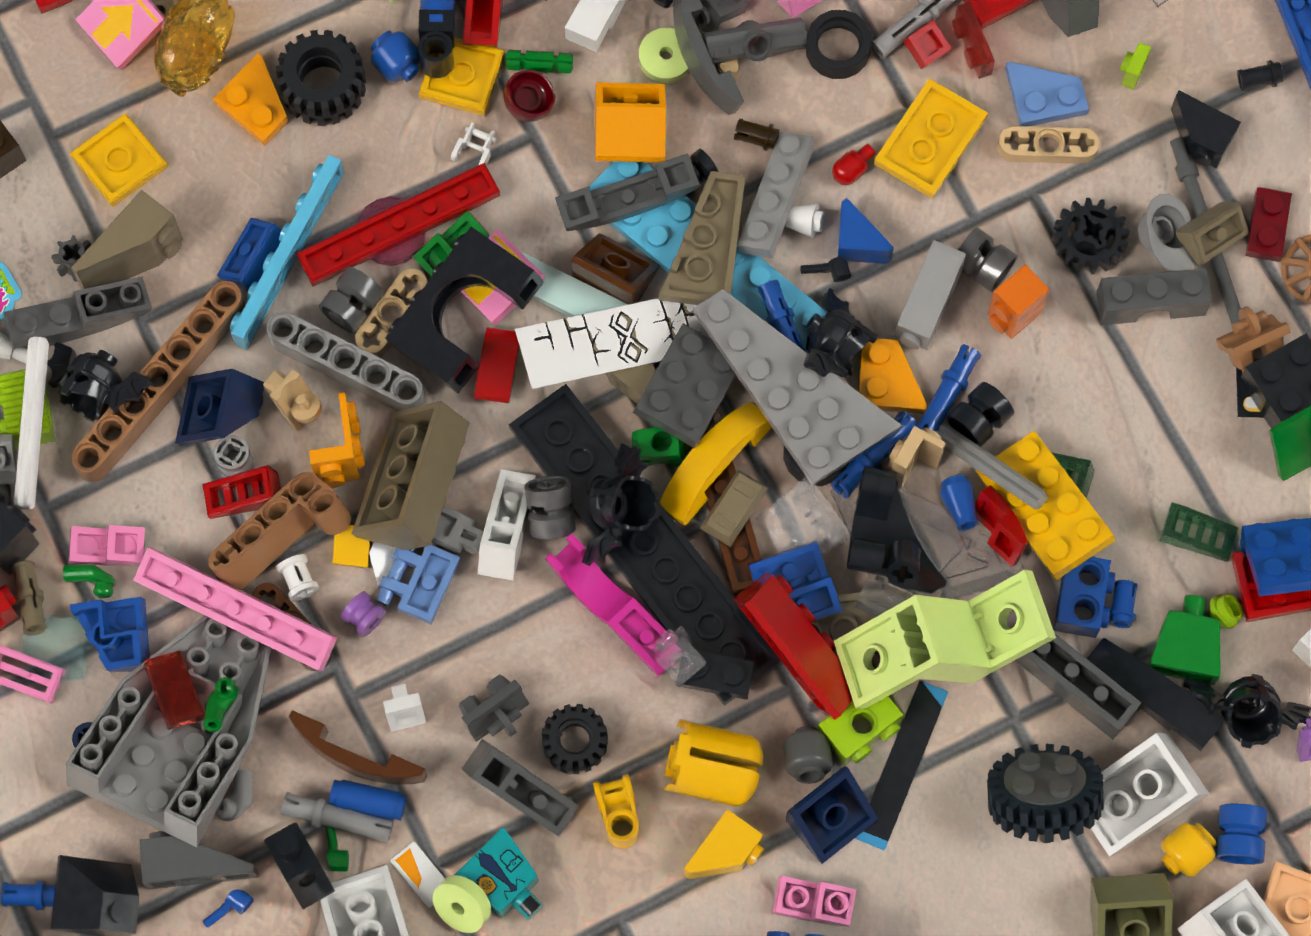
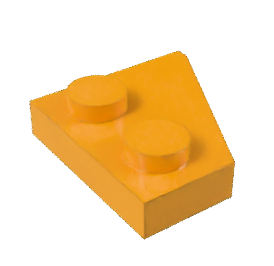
M259 53L213 98L214 104L264 146L288 123L286 113L263 57Z

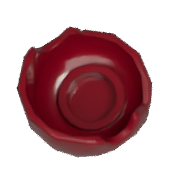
M530 69L514 73L507 81L503 92L506 109L514 118L524 122H535L544 118L551 111L556 95L553 92L554 89L551 82L544 74Z

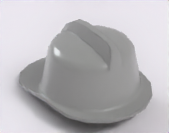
M1159 194L1151 200L1147 207V212L1143 214L1139 221V239L1142 245L1157 259L1159 264L1168 271L1190 270L1195 261L1178 239L1175 232L1191 221L1190 213L1178 197L1171 194Z

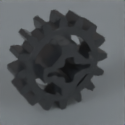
M1086 198L1084 206H1080L1076 200L1073 201L1071 212L1063 208L1060 213L1061 220H1056L1053 227L1057 232L1053 234L1052 243L1060 244L1056 249V255L1066 254L1067 257L1064 265L1069 266L1075 262L1077 264V272L1079 273L1083 270L1084 266L1089 267L1091 275L1096 273L1097 266H1101L1103 270L1108 271L1111 261L1117 264L1120 262L1122 257L1120 252H1126L1129 244L1125 239H1128L1130 230L1121 228L1125 224V216L1116 218L1114 215L1117 207L1113 206L1109 210L1105 209V200L1103 199L1099 201L1097 206L1092 205L1090 198ZM1074 222L1075 232H1072V235L1068 237V228ZM1113 235V245L1108 250L1106 240H1109L1110 236Z

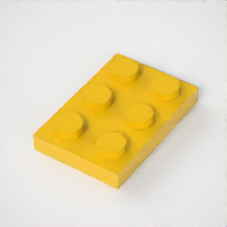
M929 78L874 159V165L933 199L987 119L988 112Z

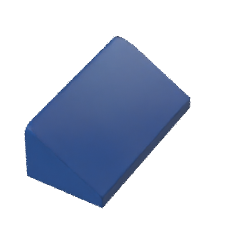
M250 218L217 276L224 281L235 283L240 289L248 292L254 281L259 282L264 273L263 264L271 251L275 253L281 242L279 241L281 229L274 223Z

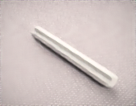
M31 337L28 340L14 505L18 509L30 510L35 507L49 343L44 337Z

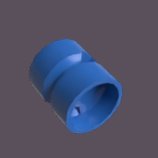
M1231 803L1220 805L1218 824L1225 833L1217 837L1216 859L1233 864H1262L1265 858L1266 841L1259 837V835L1264 833L1267 827L1268 810L1250 804Z

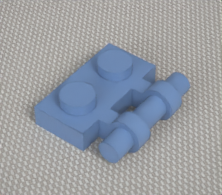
M432 545L425 547L422 556L413 553L415 549L402 550L396 548L392 555L394 562L388 575L383 576L378 585L381 590L375 601L388 607L393 595H398L402 597L398 605L399 612L432 625L458 569L461 558ZM407 566L415 568L408 585L400 582Z

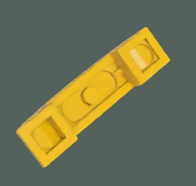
M749 402L732 411L702 437L697 446L689 452L674 473L659 502L669 516L686 526L708 501L704 492L747 443L755 447L772 427L758 406Z

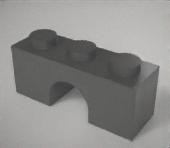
M1207 268L1101 278L1096 291L1101 325L1136 322L1139 316L1155 311L1169 312L1170 319L1205 316L1212 302Z

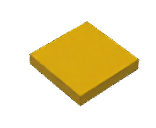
M455 37V48H453L454 66L452 71L442 78H432L425 74L419 91V99L485 116L505 57V50L488 46L463 45V39ZM436 52L432 53L431 57H440L443 54Z
M126 113L70 152L71 158L112 208L168 168L167 162Z

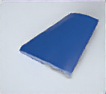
M135 597L111 602L95 600L70 604L71 613L81 623L90 644L94 645L97 649L99 658L106 670L110 672H132L150 658L146 602L144 598Z

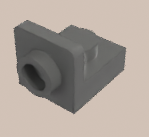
M700 0L703 9L695 19V23L704 33L717 31L721 23L745 13L750 3L747 0Z

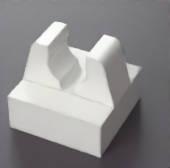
M406 684L391 687L394 699L383 701L391 732L425 724L426 719L419 693L408 695Z

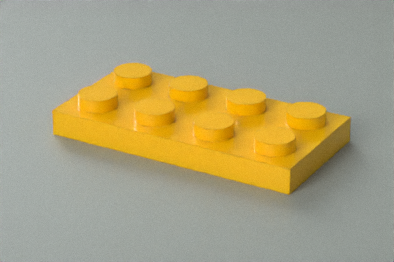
M1035 430L995 457L1045 491L1048 499L1040 509H1033L977 469L975 470L986 488L991 485L1008 503L1021 523L1029 546L1055 581L1116 541L1114 534Z

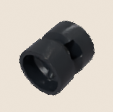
M981 382L968 395V403L960 402L947 415V421L952 428L980 447L993 436V428H1001L1015 413L1007 398L997 388L987 382Z

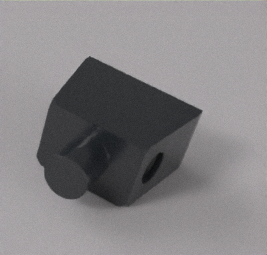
M297 822L288 825L264 840L303 910L335 892ZM309 874L314 875V878L310 882L306 884H300V880L304 876Z

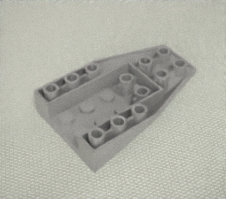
M205 615L121 680L66 762L67 785L192 846L198 847L252 744L272 648ZM224 677L231 678L238 687V697L225 712L221 729L216 732L208 731L203 726L208 697L215 690V684L219 679Z

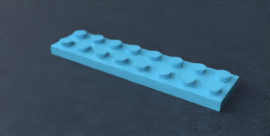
M613 161L589 186V190L592 191L654 169L645 162ZM684 195L663 206L610 223L609 225L669 274L670 267L695 212L696 204ZM737 247L731 296L767 322L768 314L757 288L766 282L778 280L788 307L793 309L795 314L793 320L806 350L808 333L804 329L808 321L815 313L822 317L827 312L761 257L742 254Z

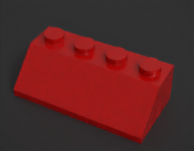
M766 572L734 597L733 600L820 712L836 720L853 699L840 660L834 653L836 650L834 641L825 631L821 634L817 632L811 624L816 620L803 603L798 606L789 596L793 589L783 576L779 574L775 577L773 574Z

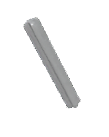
M948 424L940 425L936 433L946 443V449L1033 509H1040L1047 501L1048 496L1043 489Z

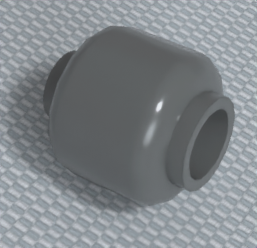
M804 726L796 729L795 733H792L785 739L783 744L785 768L790 776L796 778V781L804 784L817 783L824 779L825 775L831 771L833 766L831 744L823 732L817 731L816 728L811 726Z

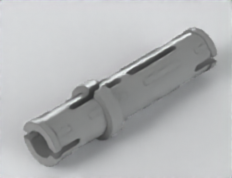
M918 0L916 7L896 21L875 40L871 41L872 49L880 58L885 59L889 53L904 43V39L930 21H937L941 17L940 13L956 0ZM937 1H939V3H937L936 5H934V6H933L929 11H927L924 15L920 16L922 13H924L926 10H928L933 4H935ZM909 23H912V24H911L910 26H908L905 30H903L900 34H898L895 38H893L894 35H896L899 31H901V30H902L904 27H906Z
M286 792L284 797L286 801H283L280 813L283 816L287 815L312 822V826L317 828L323 825L379 840L386 844L389 841L393 820H386L349 809L339 808L335 805L327 804V799L319 798L316 801Z

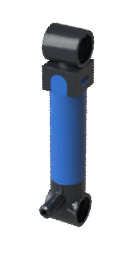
M420 0L418 29L419 60L421 70L432 78L445 77L452 71L454 66L455 0ZM436 52L443 54L440 57L430 56V54Z

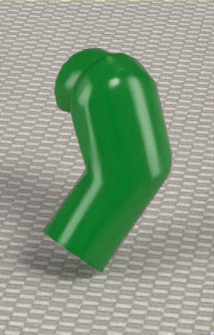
M67 564L63 568L65 582L92 583L95 585L93 593L99 598H110L113 595V587L116 586L113 576L96 565Z
M228 677L219 679L215 684V690L209 695L203 722L206 730L211 732L219 731L222 727L225 712L237 699L238 687L233 679Z

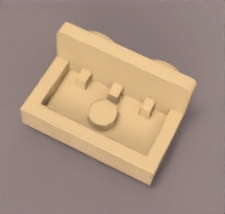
M914 426L905 442L899 439L890 454L889 458L891 460L887 469L897 472L896 480L898 481L899 489L903 487L917 460L933 469L938 468L946 443L941 440V436L929 428H922L921 430Z

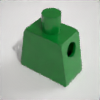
M1196 595L1184 596L1182 612L1168 611L1148 662L1150 667L1165 676L1180 679L1189 678L1215 685L1221 673L1220 621L1204 616L1205 598Z

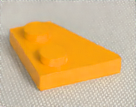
M878 338L874 343L869 341L861 349L859 393L883 411H905L908 413L924 414L927 404L899 341Z

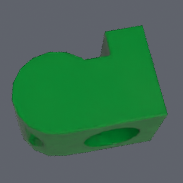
M658 427L639 429L632 432V447L636 446L641 449L639 454L640 460L647 463L648 466L657 464L680 466L686 458V443Z

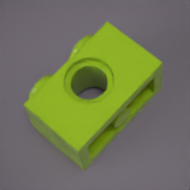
M889 696L865 709L855 708L852 701L836 720L828 717L818 724L817 731L823 732L831 744V751L843 766L852 760L857 764L873 751L870 746L881 738L886 742L900 731L901 728L898 724L901 723L903 713ZM857 719H865L871 724L872 730L869 733L860 734L854 730L852 723Z

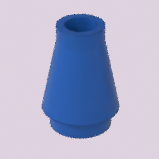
M955 475L942 481L939 495L954 519L957 529L959 531H967L976 527L978 521L976 517L974 484L965 475Z

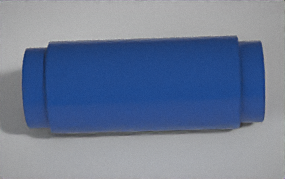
M342 779L341 781L334 780L329 804L382 819L401 821L407 795H402L400 792Z

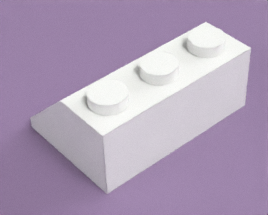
M1247 879L1207 905L1178 928L1182 936H1290Z

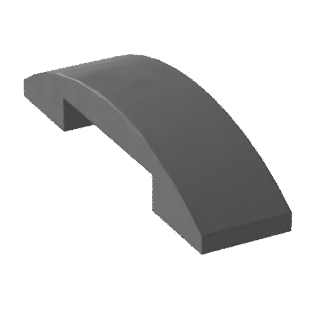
M674 0L673 17L676 38L690 73L703 92L728 115L736 113L744 100L731 70L721 74L717 73L695 23V19L703 9L700 0Z
M687 153L655 164V170L592 191L589 190V187H585L555 197L566 231H573L610 224L648 212L690 193L700 187Z

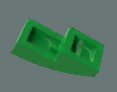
M466 211L443 234L437 233L413 257L432 278L435 267L445 261L452 252L456 240L461 235L466 234L470 227H473L487 238L490 234L472 213Z

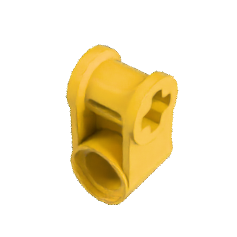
M624 774L622 779L602 784L598 781L592 782L599 813L602 814L609 843L619 849L632 847L639 838V822L629 774ZM619 822H627L633 827L632 831L626 836L616 835L612 829Z

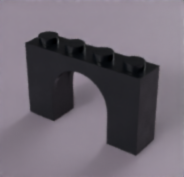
M470 227L466 234L461 235L456 240L452 252L445 261L435 267L432 278L425 287L415 293L405 313L391 324L385 339L401 354L459 394L479 368V365L469 354L444 337L442 316L448 302L466 288L483 286L495 290L523 310L544 281L531 267L473 227Z

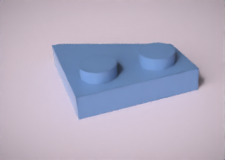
M1006 63L1005 71L1020 126L1029 127L1088 115L1089 107L1081 78L1019 63Z

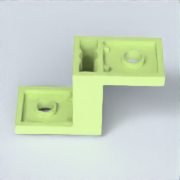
M1023 570L969 601L914 595L834 640V644L855 708L865 709L918 679L972 684L1054 640L1056 636L1033 571ZM1014 610L1017 621L1015 626L1010 629L1007 624L1009 612ZM875 651H878L881 660L879 666L874 669L872 658Z

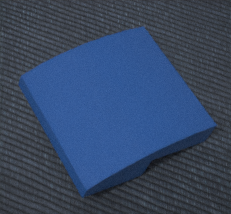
M815 540L747 564L753 582L766 572L773 574L775 577L779 574L782 575L793 589L789 596L797 606L803 603L816 620L842 611L832 578L828 575L818 542Z

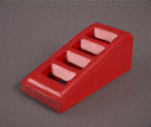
M268 465L202 484L207 516L210 519L259 510L281 490L278 472ZM261 482H263V485H264V491H265L264 494H263V489H262V483H261ZM247 485L252 486L253 497L249 498ZM237 487L239 501L234 502L232 488ZM219 490H223L225 505L220 506Z

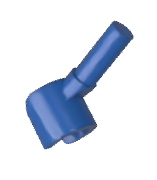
M232 890L226 897L225 903L205 918L203 923L209 928L229 913L232 908L241 915L251 906L254 899L244 890Z

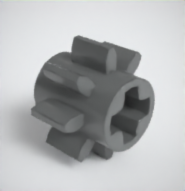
M72 235L71 240L64 243L61 241L57 242L59 252L58 254L51 255V258L55 264H60L57 271L61 277L68 273L72 276L74 282H77L71 269L77 261L71 257L80 258L91 246L89 240H86L81 244L77 241L75 235Z

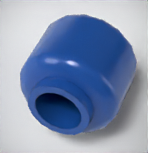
M387 31L372 44L371 62L388 81L398 82L404 79L408 82L421 70V67L418 65L420 62L418 46L404 32L397 31L392 33Z

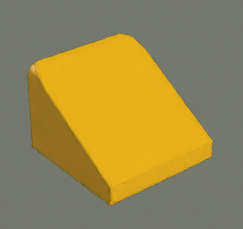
M349 525L346 530L334 535L333 565L369 568V552L372 541L360 539L352 535L354 525Z

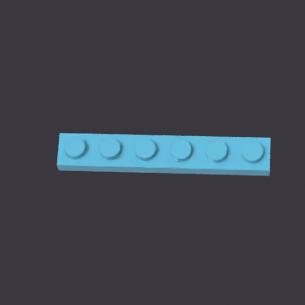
M328 155L324 164L319 163L315 168L311 179L313 184L308 193H302L295 207L297 213L291 223L287 222L282 228L279 236V241L281 242L275 253L271 251L266 257L263 264L264 273L259 282L254 281L246 296L248 302L242 312L238 311L231 321L230 330L235 345L248 350L298 259L296 253L303 250L344 175L340 159Z

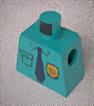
M503 827L454 874L475 882L487 895L491 904V911L500 917L505 916L515 907L527 920H530L543 907V904L530 892L539 882L538 876Z

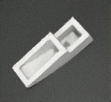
M580 0L565 26V39L597 52L608 29L613 28L626 0Z

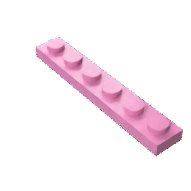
M147 547L134 577V581L318 671L324 670L338 638L155 548Z

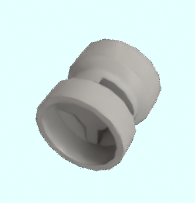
M228 435L216 443L214 458L225 477L252 469L253 457L244 439L236 435Z

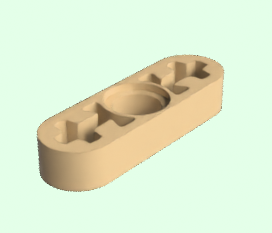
M1011 126L1001 132L997 149L1003 159L1011 162L1088 163L1096 157L1100 140L1098 135L1088 128ZM1029 137L1034 138L1032 151H1028L1030 145L1028 144ZM1045 137L1053 138L1058 144V149L1050 153L1045 152L1039 147V141ZM1010 138H1016L1017 143L1020 144L1018 150H1011V145L1007 144ZM1065 138L1069 139L1067 144L1069 145V148L1067 152H1063L1065 146ZM1079 140H1085L1086 145L1089 146L1087 152H1081L1080 146H1077Z
M411 268L402 271L356 332L355 343L357 347L377 357L384 355L391 345L385 339L388 333L384 330L389 331L393 322L384 320L382 312L388 306H397L401 309L403 315L410 306L412 297L418 292L414 289L410 290L406 296V301L409 304L407 306L402 300L407 291L405 283L412 284L417 280L419 290L423 289L427 284V278L423 272ZM377 322L383 328L377 336L379 345H370L366 348L364 338L374 337L378 331L377 325L374 324Z

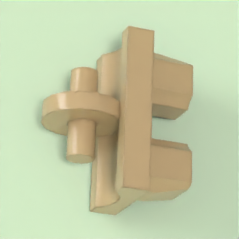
M276 369L263 384L264 388L271 393L270 398L289 425L297 431L301 429L303 423H310L316 420L322 412L320 399L312 393L301 375L293 369L287 376Z

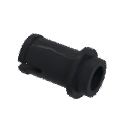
M1269 60L1267 65L1237 70L1239 87L1243 92L1266 85L1277 87V83L1283 82V73L1279 62L1273 63L1272 60Z

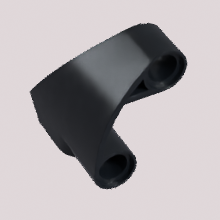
M864 466L854 512L846 568L886 576L888 581L897 587L930 594L945 587L948 581L926 555L909 522L898 489L897 472Z

